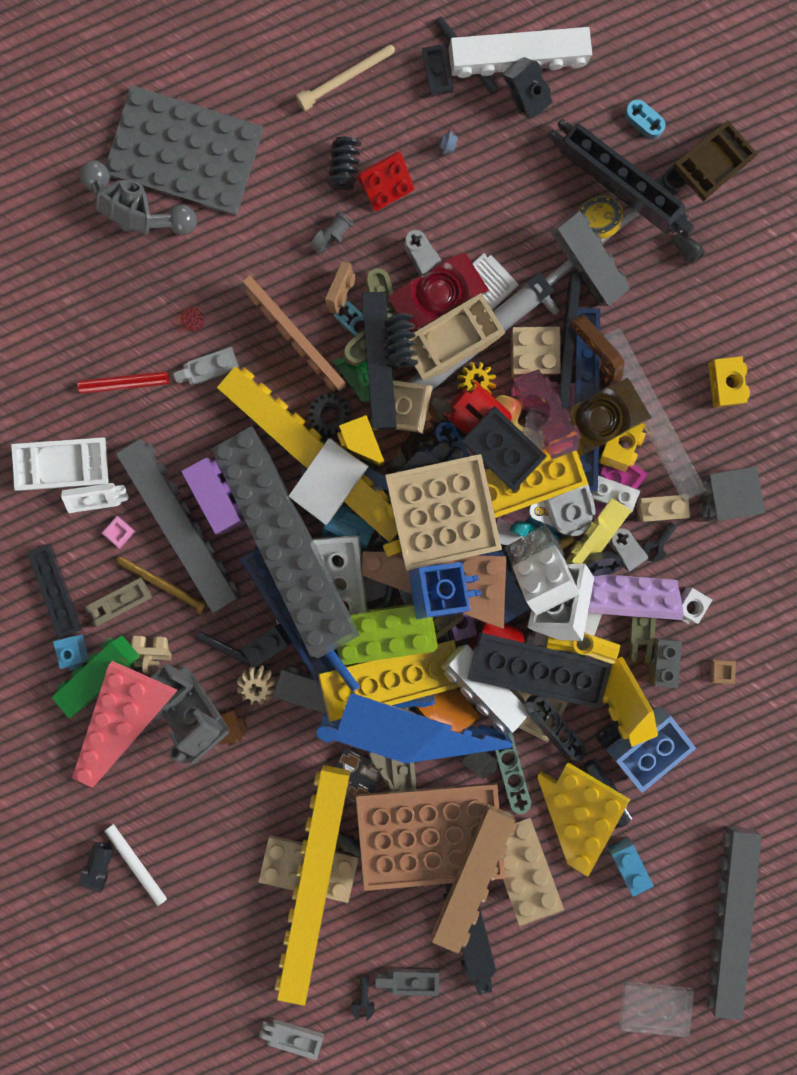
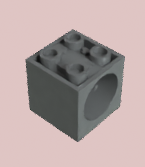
M757 466L697 477L698 482L695 483V488L701 498L699 511L705 522L723 521L765 513Z

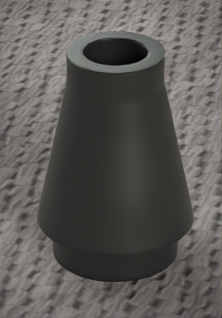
M677 233L671 240L685 262H689L691 265L699 261L706 252L702 244L690 237L684 238Z

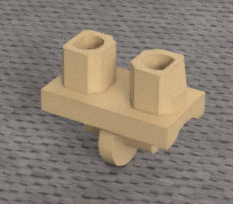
M133 636L130 645L141 656L138 658L141 660L135 661V667H143L144 674H150L151 668H159V661L152 660L171 661L172 654L168 650V640L166 637H154L153 648H146V637Z

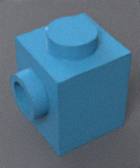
M83 634L53 642L60 669L68 667L69 671L75 670L82 663L86 662L88 654Z

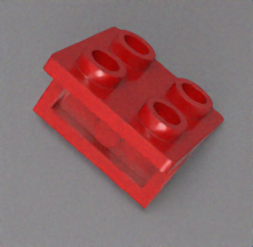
M400 151L361 171L359 176L356 177L359 185L368 195L375 211L384 208L415 189Z

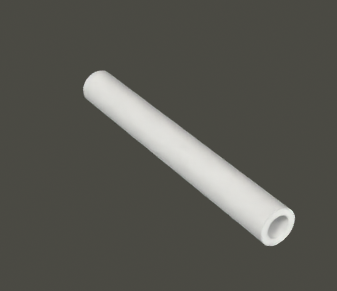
M112 824L104 832L153 901L159 906L167 899L116 826Z

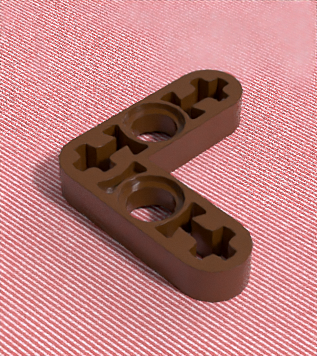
M580 314L571 321V326L576 334L601 360L600 379L602 383L609 387L622 381L624 370L622 356L589 319Z

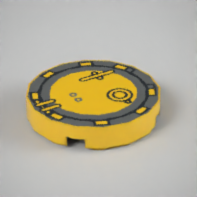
M594 197L586 201L578 210L587 216L590 221V228L601 239L614 235L622 225V207L618 201L611 197Z

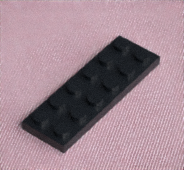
M479 632L468 679L600 709L612 664L602 660Z

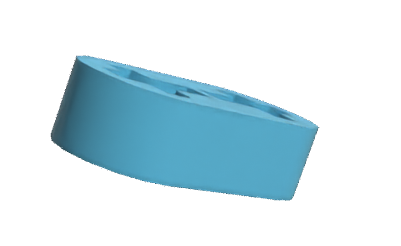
M633 100L629 103L625 111L626 120L649 139L658 138L665 129L664 119L642 100ZM640 109V113L636 116L632 114L633 110ZM656 123L658 125L657 129L650 130L651 125Z

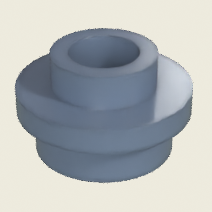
M452 131L442 134L440 138L439 148H441V154H452L455 149L457 136L453 135Z

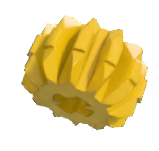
M471 362L469 364L470 371L466 367L461 369L464 375H458L457 380L464 383L458 384L457 388L469 390L473 386L471 382L474 377H478L477 380L479 378L482 380L480 385L492 394L489 389H495L496 384L489 381L494 380L496 376L494 374L487 375L491 367H487L484 371L482 370V362L479 363L478 369Z

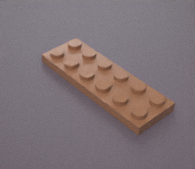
M250 275L243 280L246 286L244 291L248 298L256 306L261 305L260 309L264 316L271 323L274 321L277 323L275 326L286 340L291 338L293 348L302 358L305 355L307 356V362L311 369L317 375L323 374L324 377L322 379L332 392L337 390L339 394L347 389L345 381Z

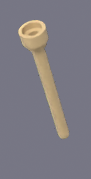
M386 46L312 91L307 90L305 92V90L297 93L295 96L302 110L306 112L311 109L313 104L316 103V99L395 52L394 46Z

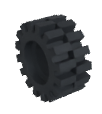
M326 393L321 397L318 396L311 403L309 421L313 428L321 435L333 437V435L341 432L340 425L350 422L351 413L349 406L340 396L332 393L327 395ZM328 406L336 408L339 412L338 420L333 424H327L321 419L322 410Z

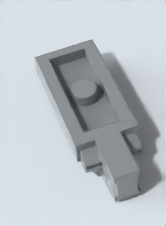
M229 347L183 364V370L173 374L178 384L189 381L190 385H198L227 375L235 366L239 368L233 348Z

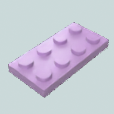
M620 575L593 576L594 582L588 613L682 620L684 612L678 580Z

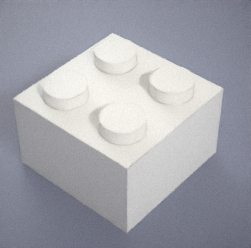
M555 544L512 566L525 600L536 615L580 595L565 559Z

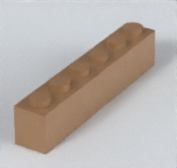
M486 804L432 931V943L458 954L462 946L466 947L470 938V933H468L471 924L475 925L479 917V911H477L479 905L487 899L489 892L487 886L490 880L494 881L497 875L498 867L496 865L499 858L503 859L506 854L507 845L505 844L507 839L515 833L517 823H515L513 814Z

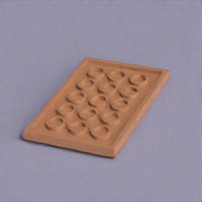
M497 783L357 794L356 801L364 891L453 883L486 804L499 808ZM499 858L496 865L498 872L495 879H505L504 858Z

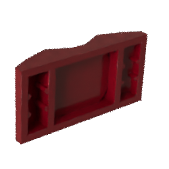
M463 252L442 262L425 275L411 280L390 295L387 300L396 314L406 313L414 316V319L408 322L414 323L415 328L408 331L416 332L480 293L485 295L489 292V289L466 253Z

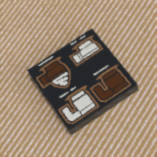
M345 746L334 767L351 770L345 799L357 805L356 795L373 793L381 779V775L369 757Z

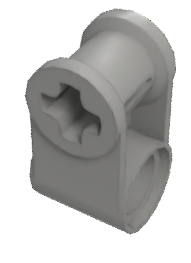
M413 230L407 234L404 248L420 276L425 275L442 263L438 253L432 248L423 232ZM412 239L415 242H420L418 247L415 244L411 245Z
M619 528L608 542L613 551L622 559V566L628 572L648 559L643 548L627 529ZM617 534L623 535L621 538L622 543L616 542L618 539Z

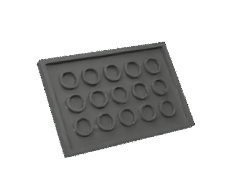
M131 85L106 167L111 178L137 181L143 188L237 217L264 128L261 125Z

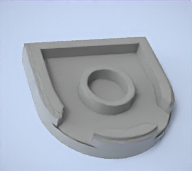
M588 485L544 500L552 526L564 535L577 536L583 534L589 528L593 515H595V504Z

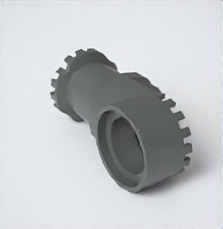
M337 211L335 214L336 218L329 228L326 227L323 231L321 230L317 233L310 244V248L322 255L332 240L341 243L343 234L349 227L354 225L347 216L345 218V214Z

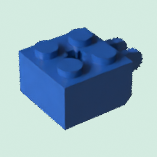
M462 562L419 567L408 571L416 620L471 611L469 598L481 596V590L475 589L467 592L466 583H474L479 578L478 575L465 576Z

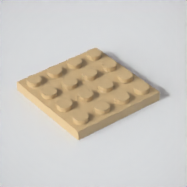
M481 454L385 475L406 571L502 550Z

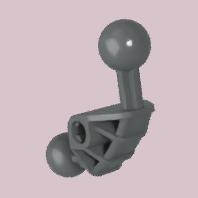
M91 160L81 166L79 171L80 181L86 189L93 191L96 198V210L106 215L110 220L116 221L122 230L128 232L138 231L143 235H148L149 228L170 227L178 235H188L196 228L197 216L189 206L176 205L168 214L150 215L146 193L139 182L119 180L107 186L110 175L103 163Z

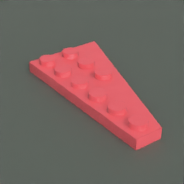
M112 661L108 665L72 779L93 788L176 693L177 689Z

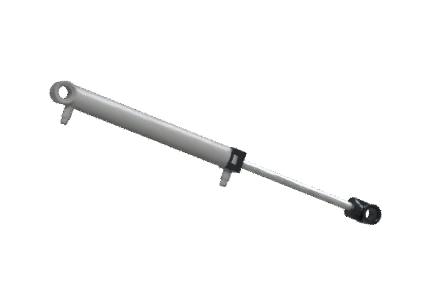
M673 167L668 168L662 176L655 180L656 183L673 196L686 184V181ZM668 178H674L677 185L670 184ZM631 209L624 214L620 229L637 217L639 213ZM610 237L602 239V244L606 242ZM569 260L546 278L539 272L522 289L493 311L505 331L541 303L553 315L559 312L555 302L550 298L554 292L551 285L573 268ZM479 352L466 357L450 370L431 379L423 381L420 374L416 373L406 382L430 385L433 387V390Z

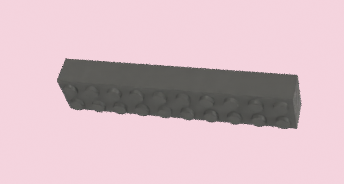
M251 426L212 448L215 459L310 656L319 658L360 636L293 499L289 497L290 493L261 435Z

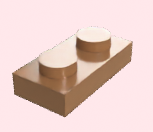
M342 261L325 298L329 313L338 315L341 306L343 307L346 303L349 288H352L354 285L355 274H353L351 263Z

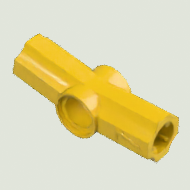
M584 632L583 637L588 638L589 644L584 649L577 647V641L558 640L547 636L546 648L577 652L611 664L615 663L619 654V644L590 635L587 632Z

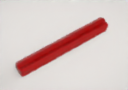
M164 371L81 380L77 382V389L79 393L84 394L168 385L169 375Z

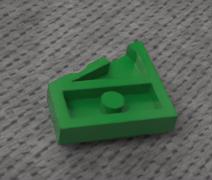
M344 358L335 359V366L361 402H370L367 360L361 365L353 366L347 363Z

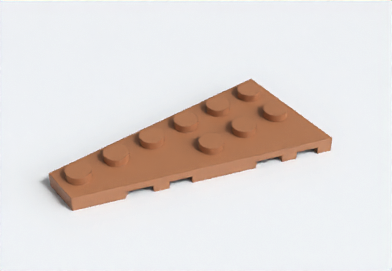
M363 552V576L412 594L409 573L406 571L402 553L387 557L385 552ZM476 555L435 564L462 562L465 576L478 575L479 580L474 583H466L467 592L475 589L481 590V596L470 597L471 611L464 612L463 614L504 629L506 556Z

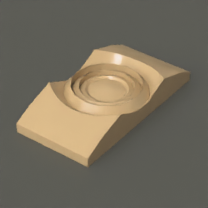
M482 293L414 332L416 334L415 338L409 339V341H415L417 345L410 348V350L417 351V355L411 357V359L418 360L415 368L423 381L450 370L466 357L484 350L504 335L505 330Z

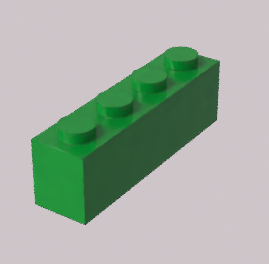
M123 636L115 640L112 637L100 646L103 650L99 654L96 651L85 660L88 663L85 667L81 665L71 673L73 678L70 681L66 679L56 687L58 692L52 699L69 719L82 711L99 695L108 665L112 661L128 668L141 657Z

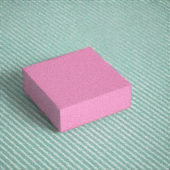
M116 516L102 534L116 547L121 548L136 531L123 519Z

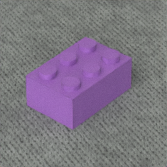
M205 458L181 471L215 534H224L246 522L215 460Z

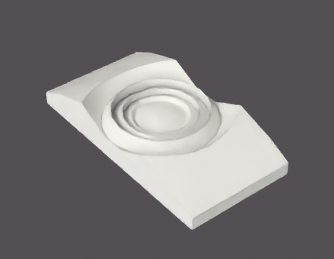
M105 438L11 444L14 488L16 491L83 487L109 483Z

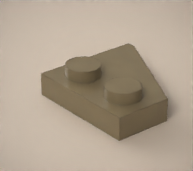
M368 751V756L390 791L417 789L414 762L405 764Z

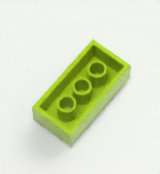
M414 603L349 613L360 636L337 649L339 658L344 665L434 652L438 645L433 617L416 620Z

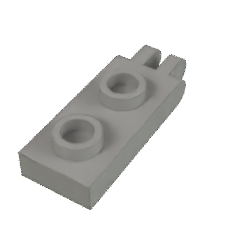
M276 1019L273 1020V1023L263 1022L262 1029L264 1030L260 1031L259 1037L267 1040V1045L317 1060L324 1037L323 1033Z

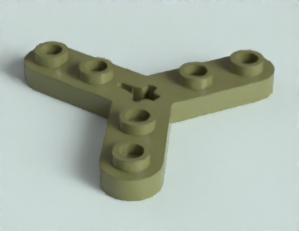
M377 268L371 270L366 278L367 291L385 292L387 317L396 315L387 300L393 294L388 273ZM364 330L352 339L344 349V359L350 365L358 366L366 361Z

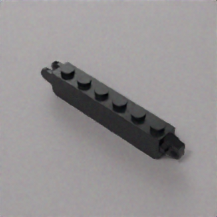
M561 119L557 125L566 135L563 137L553 129L547 134L550 140L560 147V153L663 233L668 235L669 232L673 234L677 232L684 238L691 234L694 225L687 220L688 216L684 213L686 209L684 204L581 124L572 126L566 120Z
M453 883L440 884L445 885L447 893L443 894L444 901H446ZM479 906L477 910L479 911L478 920L475 925L471 924L468 931L470 933L469 941L466 947L462 946L460 952H463L464 960L460 961L464 975H469L470 982L474 983L478 994L483 995L492 992L491 977L494 976L496 968Z

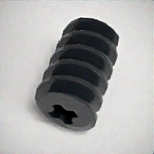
M343 136L337 137L332 142L333 150L331 151L332 159L330 160L332 168L329 169V176L331 177L328 179V185L332 188L339 190L354 189L350 183H356L357 178L351 176V174H357L358 169L352 167V165H358L360 161L353 158V156L360 155V150L355 149V147L361 146V141Z
M396 314L385 320L384 325L387 328L385 335L388 337L386 344L389 346L387 353L390 355L388 363L392 366L411 367L418 364V360L411 359V357L417 355V351L410 350V348L417 345L415 341H409V339L416 336L414 332L408 331L415 328L414 323L408 322L414 319V316L411 314Z

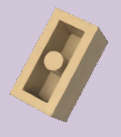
M688 495L637 499V522L690 518Z

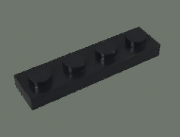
M52 544L28 551L27 554L58 639L82 631Z

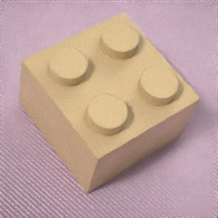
M560 327L512 328L510 332L511 378H556L560 374Z

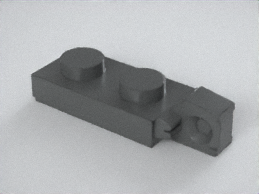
M387 969V973H375V988H387V992H391L392 995L439 996V969Z

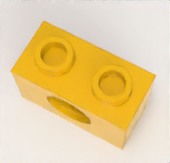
M743 356L715 359L709 362L713 408L740 406L748 403L747 399H749L750 390L745 382L747 366L743 362ZM727 377L733 379V388H730L726 384Z
M642 423L607 442L599 463L622 472H626L628 466L633 467L638 456L637 453H634L636 446L642 445L646 433L642 432L645 424ZM619 441L627 442L629 448L621 447Z

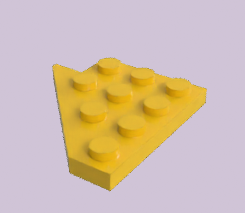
M567 763L558 781L541 771L538 775V780L567 864L588 877L630 799L570 763Z

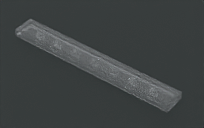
M621 328L604 335L624 360L622 380L630 379L652 417L643 423L645 424L644 428L682 501L684 502L706 491Z

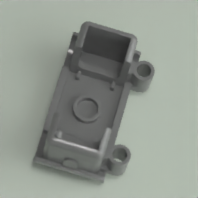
M164 664L150 678L177 689V691L153 719L161 720L165 717L174 732L169 733V737L174 743V746L169 750V757L181 764H188L190 762L194 765L227 736L230 730L194 674L185 666L178 670L169 664Z

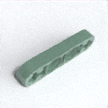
M505 733L510 737L513 743L512 747L499 751L495 750L509 804L515 813L524 814L529 811L531 800L512 733ZM510 752L514 755V761L511 764H504L501 758L504 753ZM514 774L518 775L520 783L517 786H510L508 778ZM519 791L522 800H526L522 808L514 805L517 802L515 792Z

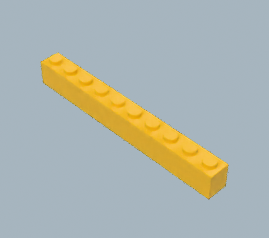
M235 366L217 388L308 469L325 445L321 441L323 436L314 428L309 430L303 424L306 421L297 413L292 415L286 410L289 406L279 397L275 400L270 395L272 391L261 382L258 385L253 380L255 376L245 367L240 369ZM363 474L344 502L388 542H392L398 537L394 516L374 523L370 512L390 505V496L382 489L378 492L373 487L374 482Z
M323 765L321 772H316L314 785L318 786L317 795L312 794L310 808L314 809L313 816L308 817L305 831L309 832L308 840H303L301 854H304L305 858L304 863L299 862L296 876L301 877L299 886L295 885L292 900H296L295 908H290L288 922L292 923L291 931L286 930L283 944L288 947L286 954L282 953L279 968H283L282 976L277 977L275 990L279 991L278 1001L304 1006L306 1003L351 770Z

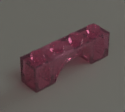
M539 369L514 378L515 395L523 410H537L549 417L548 421L540 429L542 444L551 460L579 450L578 439L581 438L579 429L576 425L572 426L568 410L566 408L562 409L559 395L551 390L549 378L547 376L544 377Z

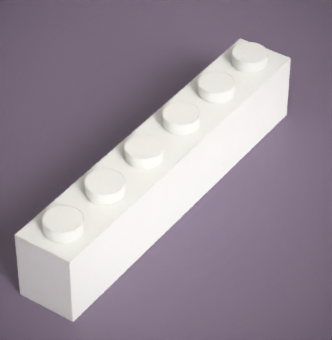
M589 27L451 38L449 45L451 75L460 78H466L472 74L481 73L483 76H489L495 72H505L523 57L536 60L542 69L558 70L567 66H572V68L584 67L592 56Z

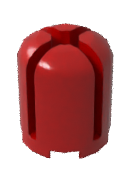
M475 379L472 380L475 385L469 390L464 388L450 403L454 407L449 414L443 413V416L465 435L480 421L478 417L465 407L468 403L483 416L493 406H496L510 421L512 420L510 411Z

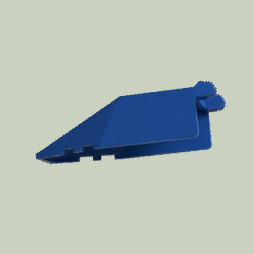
M355 693L349 695L342 719L329 722L328 715L324 713L321 720L322 723L319 725L316 733L317 737L324 740V742L329 743L336 740L405 764L511 748L513 744L508 734L500 733L482 724H479L478 728L471 725L459 733L452 731L451 725L421 716L416 710L415 713Z

